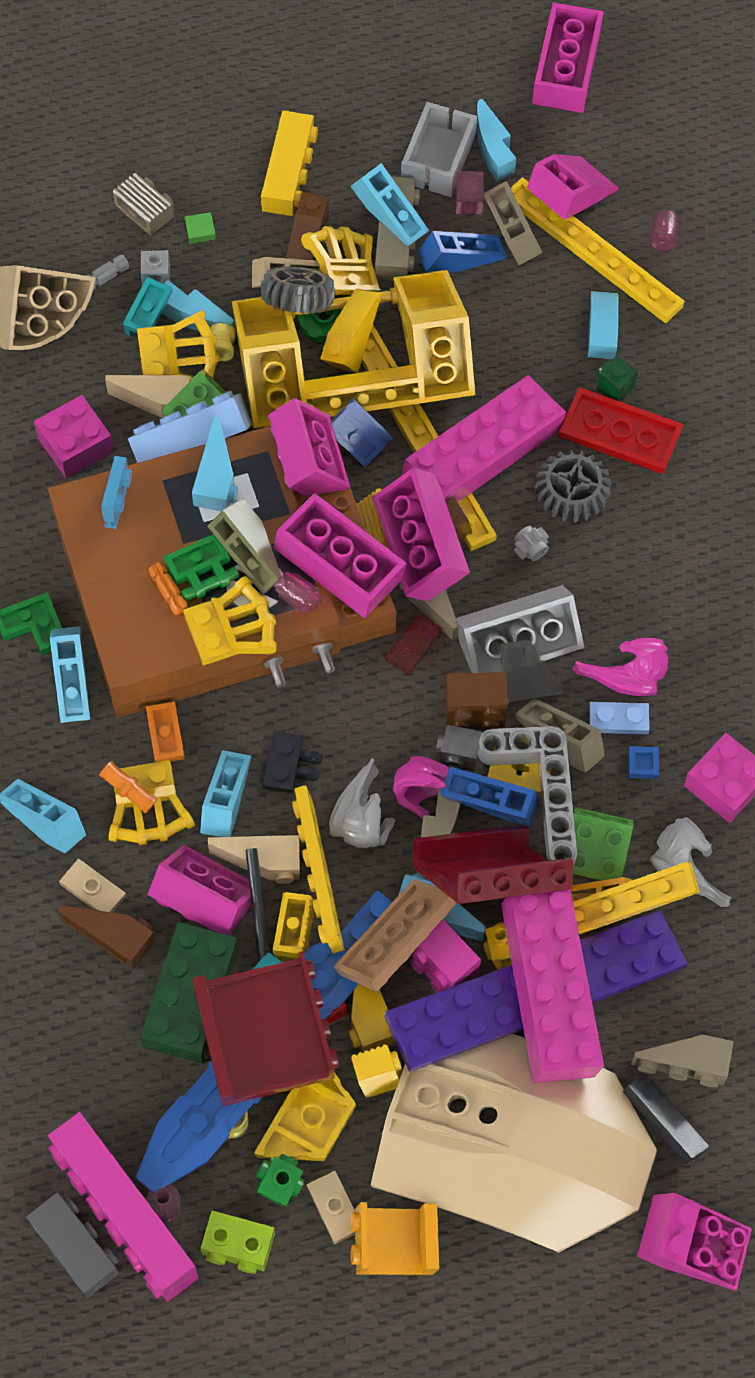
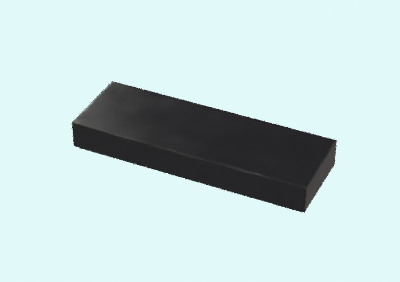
M646 1074L625 1088L624 1094L685 1164L698 1157L709 1147Z

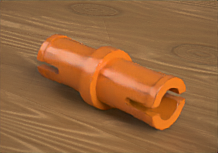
M112 761L99 774L100 777L120 791L118 795L122 798L126 796L143 810L145 814L158 800V798L151 795L137 783V778L128 776Z

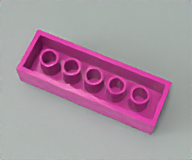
M528 375L407 457L401 476L413 467L435 473L445 502L454 497L459 502L560 431L566 411Z
M567 889L507 897L501 906L533 1083L594 1078L604 1067L571 891Z
M80 1112L48 1135L52 1144L48 1147L52 1158L62 1171L66 1168L69 1169L67 1175L70 1178L71 1184L80 1196L85 1193L88 1195L86 1201L99 1221H102L104 1218L106 1219L105 1227L118 1247L122 1244L126 1246L124 1250L127 1255L126 1258L136 1272L139 1273L143 1270L146 1273L143 1278L156 1299L163 1296L168 1303L199 1279L193 1262Z

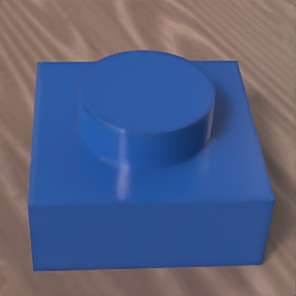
M629 746L628 778L658 779L659 747Z

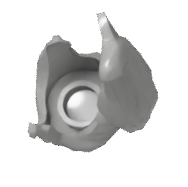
M373 758L361 769L338 798L329 821V834L343 837L345 843L356 848L384 845L395 823L394 818H385L380 826L381 808L379 804L381 799L378 793L371 795L367 803L369 798L367 795L368 789L373 779L379 773L378 768L374 765L375 760Z
M689 818L676 819L675 823L668 825L660 834L657 840L659 849L650 856L649 861L657 871L687 861L692 863L700 893L697 894L712 900L720 907H728L731 897L722 893L705 880L692 860V849L701 851L707 857L712 854V844L706 840L702 831Z

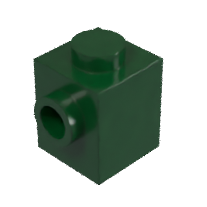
M616 355L610 362H604L599 368L596 390L608 398L621 402L635 388L638 371Z

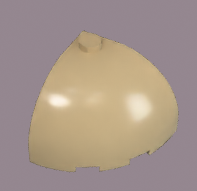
M18 265L0 266V348L7 350L38 348L67 333L74 326V322L82 311H85L93 292L95 277Z

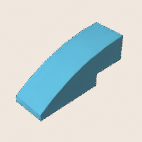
M480 99L477 103L476 115L478 144L488 170L496 182H499L515 174L516 157L509 149L511 135L484 100Z
M169 280L164 283L172 287L173 290L162 312L168 318L179 322L203 309L206 314L204 318L209 327L222 323L235 328V320L196 289L187 296ZM195 323L186 326L199 331Z
M591 291L588 357L613 359L616 356L618 341V293Z

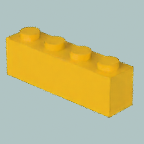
M282 110L261 194L263 212L288 216L294 215L295 207H298L302 191H299L300 186H305L308 170L305 169L306 164H311L313 148H310L311 142L316 143L318 127H314V115Z

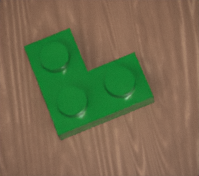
M48 592L0 610V633L4 641L32 632L40 654L44 655L52 652L50 644L51 629H60L62 626Z

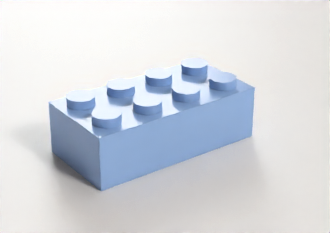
M228 391L213 398V403L210 405L203 401L186 409L187 414L181 416L180 412L177 411L160 419L161 424L155 426L154 422L151 421L134 429V435L128 438L137 463L206 444L214 416L220 418L225 438L247 430L253 424L241 393L233 395L232 391Z

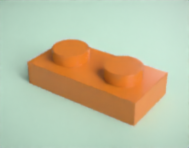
M175 702L146 706L155 762L185 760Z

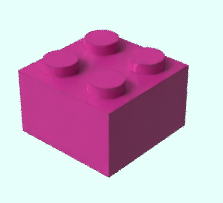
M83 395L34 421L37 438L65 478L114 452L110 433Z
M725 733L688 772L684 787L727 822L731 823L755 796V755L729 734Z
M443 919L409 956L411 958L409 962L413 969L420 975L425 973L432 981L430 986L435 993L478 978L481 959Z

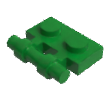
M214 534L163 557L164 563L176 585L186 581L189 582L190 587L181 590L185 601L195 597L200 599L206 596V592L219 586L224 588L230 585V581L239 578L235 567L224 571L222 565L230 562V556ZM212 570L214 576L200 582L198 576Z

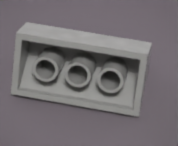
M563 585L456 618L459 626V642L472 673H507L585 648L574 596Z

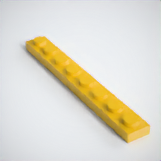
M522 177L511 187L526 217L665 324L683 308L685 302L683 299L577 218L571 216L564 220L527 188L529 182Z

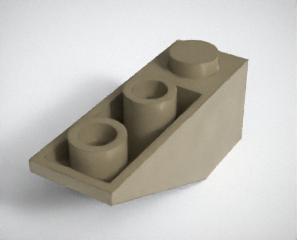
M699 1035L635 1052L631 1065L638 1066V1070L644 1073L654 1074L656 1071L669 1073L668 1076L675 1080L683 1081L687 1080L688 1077L700 1080L699 1083L704 1086L718 1087V1084L724 1085L728 1078L734 1041Z

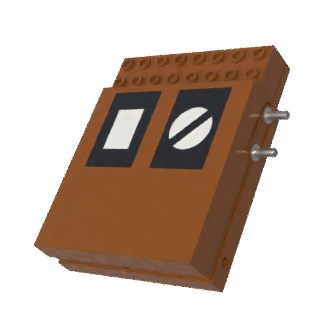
M270 427L225 438L233 471L234 484L238 486L236 502L244 498L261 519L282 576L263 595L252 582V586L262 596L267 597L270 604L268 610L270 614L274 615L277 622L274 626V641L277 643V649L272 654L240 653L203 666L184 614H173L169 603L165 601L156 586L157 583L153 581L149 574V567L157 562L163 563L167 569V574H170L164 563V556L213 535L208 525L220 511L194 506L192 490L206 444L128 465V469L132 470L130 486L127 487L124 509L120 513L116 529L105 527L101 509L111 470L47 488L57 529L116 718L144 711L146 706L175 702L270 673L273 674L276 686L283 687L286 685L282 670L318 659L322 660L325 671L330 673L335 670L331 656L339 654L341 648L396 632V609L390 593L364 618L274 549L277 530L312 495L306 496L291 490L285 483L283 465L278 458V447ZM351 488L317 494L367 532ZM230 554V562L222 565L224 571L235 567L239 578L230 581V585L224 588L219 586L206 592V596L200 599L195 597L186 601L188 608L209 602L211 598H220L233 588L239 579L247 576ZM210 570L199 575L198 578L201 582L214 576V573ZM186 581L176 586L181 592V590L190 587V584ZM242 594L224 610L226 611L251 601ZM255 613L229 623L231 628H235L256 621L259 617ZM262 631L237 639L236 641L260 642L262 640Z

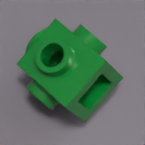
M281 1154L279 1158L271 1157L269 1162L263 1160L256 1174V1178L260 1180L254 1192L281 1206H287L291 1195L297 1197L304 1183V1179L300 1178L303 1170L297 1168L298 1161L284 1154ZM278 1173H281L284 1177L282 1184H279L276 1180Z

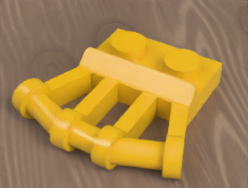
M324 226L320 231L315 233L308 232L302 235V245L305 249L312 252L320 264L319 271L329 275L334 280L335 295H352L356 288L373 292L380 291L371 261L372 235L367 233L361 235L351 231L349 227L333 229L332 226ZM337 240L343 245L346 259H342ZM323 241L326 243L329 255L327 254V252L325 251L320 242ZM355 244L360 245V259L358 258Z
M203 309L176 324L137 329L143 375L189 376L191 381L195 376L181 373L179 366L205 364L204 370L213 378L217 362H219V355L215 352L214 344L217 343L216 335H213L204 318L206 314ZM192 323L196 324L201 334L198 337L176 339L175 336L176 331ZM204 345V356L178 358L177 347Z
M247 576L239 579L235 586L220 598H211L209 602L183 610L184 618L203 666L240 653L272 654L276 652L277 643L274 641L276 619L268 610L270 604L267 597L262 596L252 586V581ZM242 594L251 601L250 603L224 610ZM255 613L258 614L259 619L235 628L230 626L229 622ZM262 631V640L260 642L236 641L237 639Z
M170 760L120 768L131 778L133 776L137 778L139 785L158 798L154 804L158 827L144 829L142 810L126 796L122 798L118 795L120 791L114 787L117 807L109 831V841L117 842L118 840L139 843L140 846L147 845V841L152 840L168 841L169 837L184 828L189 830L195 826L192 817L176 796ZM169 800L179 818L165 826L161 802ZM128 807H133L137 831L121 828L125 809Z

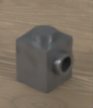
M447 725L445 735L439 734L436 751L441 752L440 762L456 769H461L462 767L475 769L479 738L482 732Z

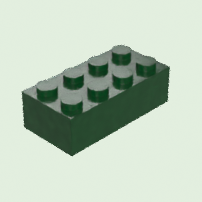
M180 922L177 923L140 1037L143 1048L203 1064L208 1044L192 978L205 975V979L208 981L231 975L239 949L236 937Z

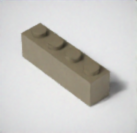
M391 177L411 206H419L420 189H415V178ZM380 221L375 262L377 280L394 281V277L408 276V272H413L414 256H409L410 250H415L416 241L407 247Z

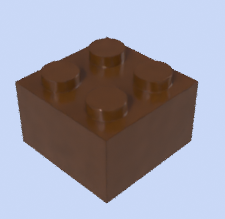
M506 672L446 674L444 695L446 726L482 729L483 731L505 728L508 709Z

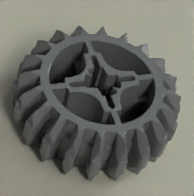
M303 266L275 267L263 274L261 295L262 300L267 305L275 309H282L283 312L313 314L330 308L335 298V284L329 275L323 274L321 271H314L312 268L307 269Z
M572 449L568 451V455H564L561 451L557 453V458L550 455L547 463H542L540 466V472L536 475L537 483L535 484V491L538 493L537 500L538 503H543L544 511L552 509L551 515L553 518L561 514L563 522L568 517H572L574 523L578 521L579 516L585 521L589 519L590 514L596 517L599 514V510L605 508L611 494V479H608L609 472L608 469H603L602 461L594 463V455L592 454L588 458L584 457L583 450L579 455H574ZM574 479H576V484L573 487V491L570 492L571 485H573Z

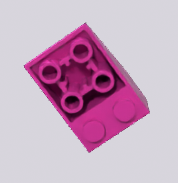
M553 154L535 164L527 187L564 220L618 191L616 185L581 156Z
M677 1193L653 1195L637 1257L661 1268L731 1290H737L752 1228Z

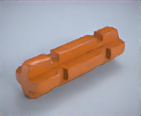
M157 562L149 567L150 576L157 583L156 586L165 601L169 603L173 614L180 615L184 609L188 608L187 602L180 595L181 592L170 574H167L164 564Z

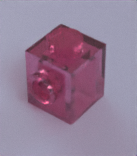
M457 172L456 214H483V172Z

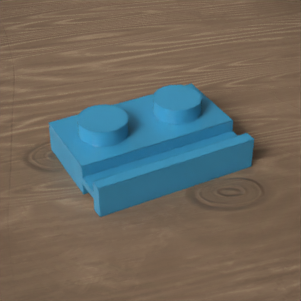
M114 457L101 505L105 527L117 528L120 513L123 512L127 487L131 483L132 470L128 469L125 457Z

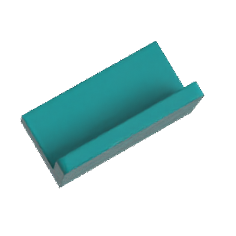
M146 278L123 322L126 335L131 337L133 332L137 333L138 328L154 327L173 292L172 287L152 278Z

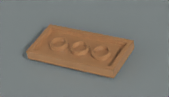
M413 879L335 964V970L340 976L377 992L457 903L438 887Z

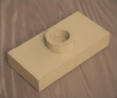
M79 858L59 881L62 887L94 910L113 913L126 898L124 891Z
M336 1171L306 1184L334 1245L355 1235V1232L350 1230V1215L355 1210Z

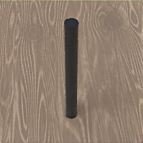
M257 848L246 849L245 853L259 963L269 952L258 850Z

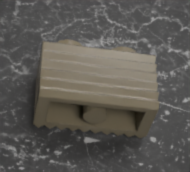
M134 173L133 176H130L129 179H126L125 182H122L121 185H118L113 190L115 206L150 236L174 218V203L166 193L160 194L153 182L147 177L143 179L137 173Z

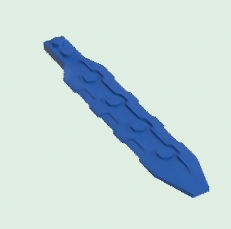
M379 891L372 895L341 931L345 951L333 954L328 943L322 944L321 942L309 947L304 953L306 961L312 960L316 978L311 979L313 990L319 989L323 1002V1008H319L321 1020L326 1019L334 1008L338 1009L358 986V983L340 976L334 966L392 903L391 900ZM212 1061L208 1063L209 1068L184 1096H180L158 1121L137 1172L136 1179L155 1194L206 1164L230 1136L229 1132L248 1109L253 1104H257L262 1097L222 1107Z

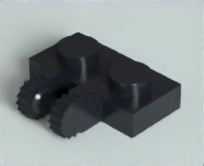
M274 731L263 789L293 794L295 778L317 781L320 776L319 771L308 767H298V763L301 761L320 764L323 760V754L311 750L301 751L302 735Z

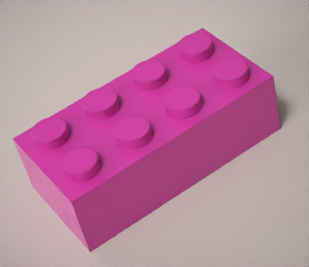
M553 2L534 83L532 104L580 113L584 112L601 34L604 11Z
M413 467L373 496L390 551L407 563L401 580L406 597L430 601L470 573L435 473Z
M315 493L277 530L274 543L275 550L364 618L402 580L407 564Z

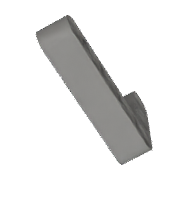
M553 726L486 730L479 738L477 753L482 763L491 766L538 763L546 858L549 861L556 860L554 857L556 854H565L568 858L573 859L574 868L577 847L565 733L560 728ZM554 741L559 746L557 748H549L544 743ZM522 742L527 744L529 748L521 750L516 748L515 744ZM487 744H494L499 749L496 751H489L484 746ZM557 769L561 775L551 776L547 770ZM551 797H559L564 803L556 805L549 799ZM561 825L567 831L565 833H557L552 827Z

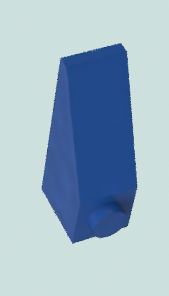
M432 231L417 251L426 273L447 270L450 274L503 260L507 257L498 235Z
M453 767L449 768L444 782L446 787L442 788L440 794L442 797L500 819L532 828L541 802L535 790Z

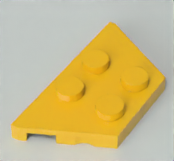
M335 1072L334 1079L291 1089L255 1150L254 1154L256 1157L271 1158L275 1156L279 1158L281 1154H284L295 1160L325 1161L356 1107V1103L348 1091H345Z

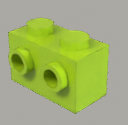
M211 1211L201 1245L202 1255L207 1256L206 1260L211 1263L225 1265V1262L228 1261L238 1264L237 1269L243 1272L256 1274L257 1270L265 1271L275 1230L271 1226Z

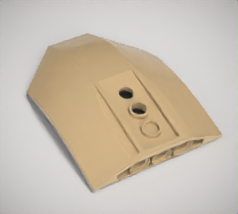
M510 1034L410 1073L405 1064L386 1116L371 1187L422 1203L437 1204L438 1208L493 1226L559 1253L639 1211L657 1149L630 1100L624 1094V1090L615 1073L602 1068L594 1078L533 1083L526 1040L524 1037ZM455 1099L466 1101V1107L460 1113H453L449 1110L451 1102ZM485 1108H493L497 1111V1119L491 1124H484L479 1119L480 1112Z

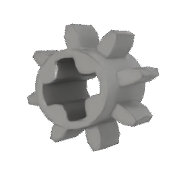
M527 526L515 536L516 548L514 551L522 560L527 557L532 561H536L547 553L549 549L547 539L549 536L542 527L536 529L535 527Z

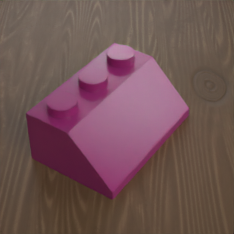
M296 398L269 414L272 425L271 433L276 440L278 447L277 455L282 462L285 473L284 480L291 490L308 496L314 493L322 494L350 488L329 414Z
M186 845L180 847L159 864L147 894L156 899L160 905L180 912L186 919L196 921L207 927L210 931L230 935L238 928L252 905L249 879Z

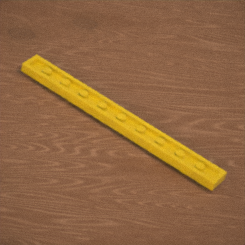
M372 325L361 362L366 372L398 367L374 325ZM420 404L388 408L413 453L438 437ZM471 493L458 503L467 516L472 530V534L463 538L470 551L496 541L497 535L473 494Z

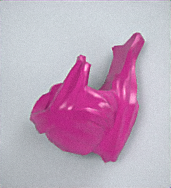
M637 638L632 641H625L619 646L621 652H630L636 656L634 660L624 666L599 667L575 661L573 671L577 675L592 678L617 693L634 696H652L658 692V680L663 679L667 672L668 656L666 651L668 648L661 639Z
M411 757L395 774L393 792L396 795L398 804L411 810L421 819H423V815H429L430 812L418 804L428 797L438 795V789L446 787L444 782L450 767L428 757Z

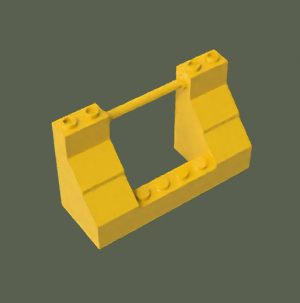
M442 270L394 277V288H390V291L378 292L382 294L379 303L392 302V304H397L401 315L410 365L304 381L300 343L293 321L295 315L303 314L290 311L283 312L282 309H275L267 305L262 300V297L232 301L253 428L272 426L269 414L294 398L333 417L343 407L345 408L352 398L365 411H373L475 395L469 318L448 271ZM351 296L333 299L330 308L324 311L343 309Z

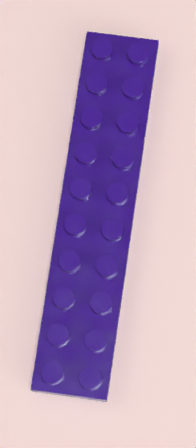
M661 910L580 940L592 1003L679 971L688 964ZM512 965L391 1009L384 1014V1018L409 1073L523 1030Z

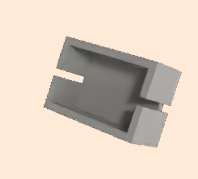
M426 102L402 161L401 177L415 178V187L424 189L425 185L429 186V191L451 197L476 136L477 116L454 110L452 130L448 129L449 108Z

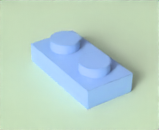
M590 702L589 724L600 729L601 733L648 735L649 704Z

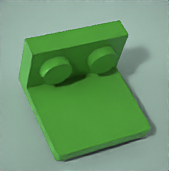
M203 369L162 409V413L167 416L179 411L182 416L187 414L186 409L190 408V406L203 401L210 405L213 403V398L226 393V391Z
M575 807L573 815L577 856L573 874L597 880L622 877L634 820Z

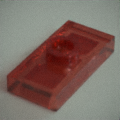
M417 614L386 655L385 661L410 676L440 636L442 628L422 615Z

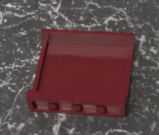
M524 825L414 838L413 868L458 904L572 889L573 859L547 860L529 847L530 828Z
M303 951L299 952L298 959L208 981H206L205 975L192 978L222 1107L334 1079V1068L339 1067L335 1048L329 1049L326 1038L331 1037L327 1018L321 1020L319 1008H323L321 993L319 989L313 990L311 979L316 978L312 960L306 961Z

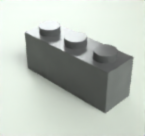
M57 1192L27 1215L26 1218L88 1299L118 1275L114 1265L119 1261L108 1247L102 1250L95 1240L99 1235L87 1221L85 1224H82L76 1214L80 1211L68 1196L63 1200Z

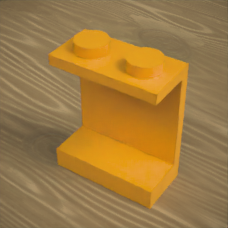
M360 1202L355 1212H351L350 1230L355 1232L356 1244L351 1246V1264L356 1265V1274L433 1275L439 1270L437 1204L424 1203L420 1209L367 1208V1202Z

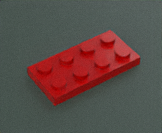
M579 387L560 429L559 437L664 475L681 434L683 424Z

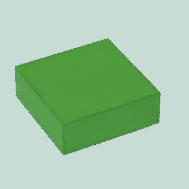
M211 212L185 216L190 244L216 240Z

